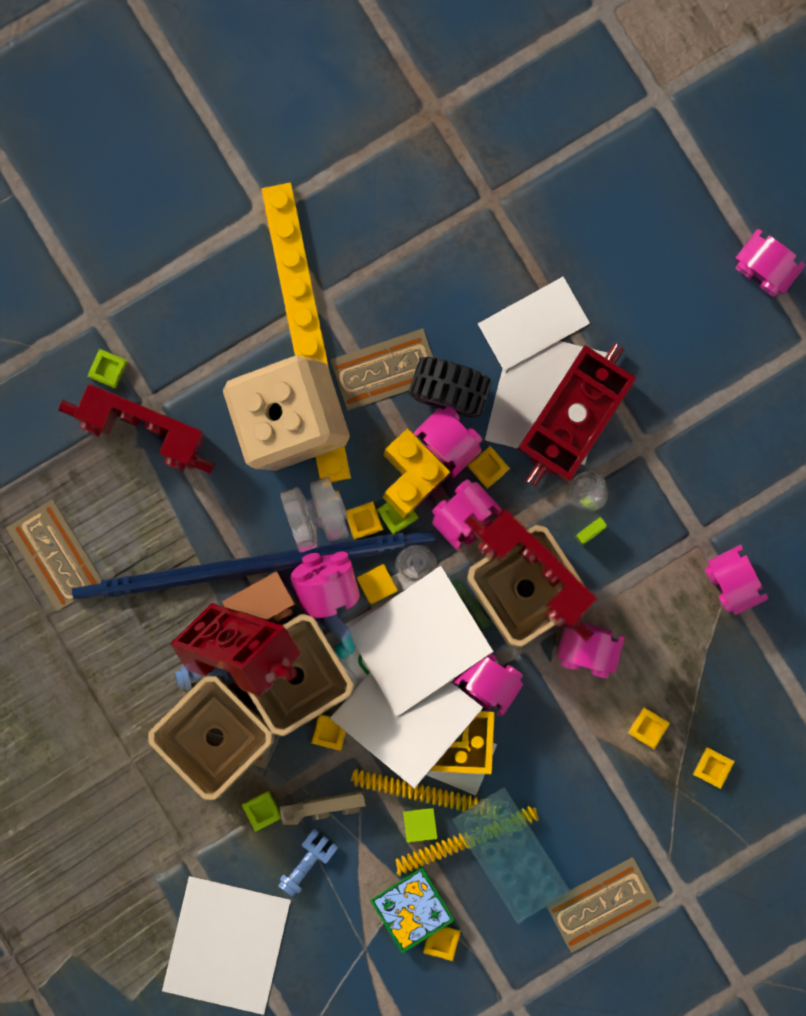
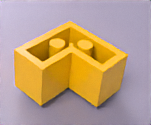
M408 428L384 451L383 456L402 476L385 491L382 498L405 519L450 474V471Z
M480 711L461 733V741H454L429 771L492 774L494 712Z

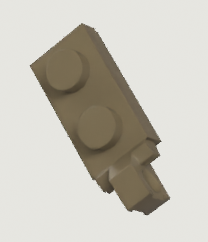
M359 790L280 805L283 825H298L304 816L311 815L312 820L328 818L330 817V812L342 810L343 815L360 812V807L366 805L364 791Z

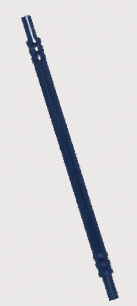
M434 531L404 535L402 532L101 580L99 584L72 588L73 600L102 595L104 598L296 568L303 563L302 558L311 553H318L320 556L333 555L337 552H346L349 559L405 551L406 547L436 543Z

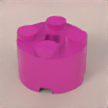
M757 229L735 257L738 263L735 269L748 279L753 275L762 283L759 287L770 296L774 297L777 293L784 295L806 265L803 261L797 265L794 262L797 256L770 235L766 240L761 238L760 235L763 231Z
M446 407L444 410L438 408L413 434L420 438L423 445L446 468L452 471L449 476L455 478L481 452L479 443L482 441V438L474 429L470 427L466 429L459 422L461 418L454 409Z
M468 479L455 490L456 496L449 502L443 500L432 511L435 515L432 524L457 551L462 550L461 543L464 542L469 546L478 539L473 530L464 523L471 513H474L485 526H490L492 524L490 517L494 513L499 517L502 512V508L477 482L471 483Z
M741 544L708 560L710 566L704 568L712 585L719 584L723 591V594L718 597L726 613L733 611L735 616L768 600L766 593L761 596L758 593V590L763 589L749 559L746 555L743 557L739 555L740 552L744 551Z
M337 552L333 555L320 556L318 553L308 554L302 558L303 563L296 567L291 574L300 610H304L307 616L314 618L329 617L337 614V608L345 605L347 610L359 600L360 594L351 561L346 552Z
M586 624L595 633L585 642L573 629L564 626L556 657L562 659L561 666L573 670H578L579 665L591 668L590 674L603 678H608L609 673H616L625 640L624 635L619 634V638L616 639L612 637L613 631Z
M490 653L456 676L452 683L455 686L460 683L463 686L461 690L480 706L487 710L494 706L499 709L496 714L503 716L523 686V683L520 681L523 675L511 666L503 668L495 662L497 657Z

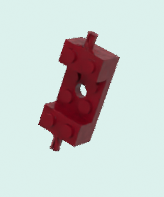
M613 343L606 357H603L587 345H584L558 387L516 449V451L529 458L534 465L533 470L525 479L528 484L537 474L531 484L536 488L544 473L553 474L566 483L572 479L636 380V377L616 365L621 354L625 351L624 348L620 347L615 356H613L619 346ZM572 405L582 406L586 412L584 420L580 422L571 420L568 414L569 408Z
M89 383L79 406L62 400L59 405L58 412L74 417L80 423L79 428L96 437H100L101 432L109 435L117 417L136 427L139 422L146 425L145 428L148 429V432L165 438L159 454L165 459L164 463L168 467L180 472H184L185 468L192 471L196 468L209 475L213 472L215 463L199 457L207 438L203 431Z
M505 510L490 526H485L474 513H471L466 518L464 523L477 535V541L481 543L478 549L491 562L495 558L501 562L518 545L521 548L518 553L527 563L532 566L536 562L544 570L541 576L553 588L557 585L562 588L545 606L549 610L546 616L558 628L564 625L566 628L573 629L585 642L594 635L595 632L581 620V616L597 598L509 511Z
M211 603L170 643L188 671L204 677L214 671L216 667L229 671L241 690L259 697L271 688L272 683L277 678L281 677L288 681L293 680L292 677L295 678L296 670L292 667L293 662L302 654L285 626Z

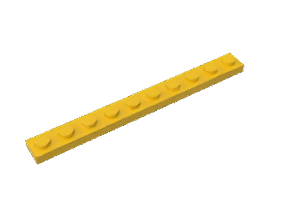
M291 182L261 188L295 356L300 355L318 359L328 366ZM345 446L316 456L321 485L351 479Z

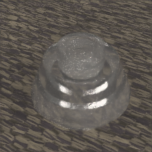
M595 471L584 472L578 475L569 487L568 497L570 503L577 508L587 511H595L602 508L608 498V489L604 477Z
M411 545L398 553L395 568L398 576L404 582L413 585L437 568V560L434 553L425 545Z

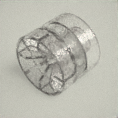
M329 476L310 482L312 500H306L299 486L279 492L300 553L319 547L317 530L321 528L330 543L350 537L344 522L348 520L343 501L339 490L334 492Z

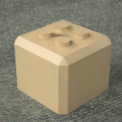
M296 355L229 380L223 389L245 463L254 469L278 471L344 447L350 438L328 366L318 359ZM275 403H278L283 411L281 418L277 421H273L269 416V409Z
M535 525L528 531L583 584L547 527ZM518 545L501 562L496 558L491 562L485 557L471 566L466 581L507 645L520 648L555 625L546 616L549 610L545 606L562 589L559 585L553 588L541 576L544 570L536 562L532 566L527 563L518 553L521 549ZM529 580L533 583L535 591L532 596L525 598L518 594L517 585L520 581Z
M303 614L283 626L286 627L302 653L293 662L292 667H299L303 670L304 680L298 685H292L288 680L280 677L260 697L249 693L271 732L282 736L291 733L352 696L354 689L353 681L316 620L311 616Z
M205 676L149 731V744L203 799H217L274 744V733L221 677ZM212 728H217L223 733L224 739L219 746H211L206 740L207 732Z

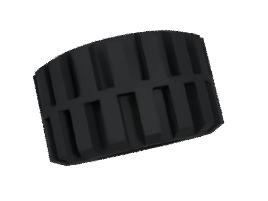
M435 357L419 358L408 394L414 400L430 407L443 410L449 407L454 409L459 416L477 418L482 416L492 380L487 375L458 363Z

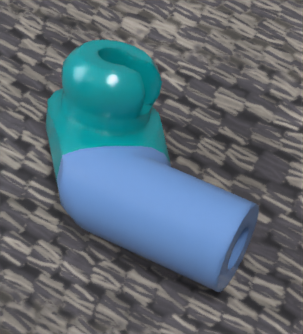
M336 614L325 617L323 623L340 641L333 647V650L341 659H345L350 653L353 654L355 649L350 630Z

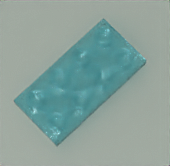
M505 787L452 819L517 924L570 891Z

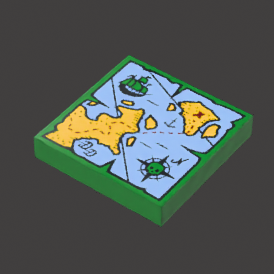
M423 868L415 871L370 900L402 954L455 921Z

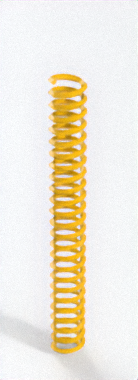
M357 768L354 770L351 781H354L355 787L358 786L359 782L361 788L366 783L367 790L372 785L373 791L378 786V791L381 792L384 787L385 794L390 789V794L393 795L396 790L397 797L400 796L402 791V797L405 798L408 793L409 800L414 794L415 801L418 800L420 795V801L423 802L426 797L427 804L430 803L432 798V804L435 805L438 799L439 807L444 801L445 808L448 807L450 802V808L453 809L456 803L457 811L460 810L462 805V811L465 812L468 806L469 814L474 807V814L477 815L480 809L481 817L486 810V817H490L492 811V818L495 819L499 808H502L501 802L496 807V802L493 801L490 806L489 800L484 804V799L482 798L478 803V798L475 797L472 801L471 795L466 800V795L463 794L460 799L459 792L455 797L453 791L448 796L447 790L442 795L441 788L436 793V788L433 787L430 792L429 785L425 788V791L423 784L420 785L419 789L418 784L415 788H412L408 783L406 787V781L403 780L400 785L399 778L394 784V778L391 777L388 783L387 775L382 781L381 774L376 780V773H373L370 779L369 771L364 778V771L361 770L358 776Z
M530 806L527 807V812L523 808L521 813L516 810V817L513 813H510V819L507 815L504 816V820L499 817V824L496 820H493V826L488 822V829L482 824V831L476 826V833L473 829H470V835L465 831V838L459 833V840L453 835V842L450 838H447L448 846L442 840V847L438 842H436V849L433 845H430V851L427 847H424L425 855L421 849L418 850L419 856L413 851V858L410 854H407L408 862L404 856L401 857L402 864L396 858L395 861L398 869L396 873L400 876L402 870L406 874L407 868L412 872V865L415 869H418V863L423 867L424 861L429 865L430 859L435 863V855L438 860H441V854L446 858L447 852L452 856V848L455 853H458V846L461 851H464V845L469 849V841L475 847V839L478 844H481V837L484 842L487 841V836L492 840V832L498 838V830L501 835H504V829L507 833L510 832L509 825L514 831L516 829L515 823L521 829L520 820L524 826H527L526 818L530 824L533 823L532 816L538 822L537 810L535 807L532 810Z

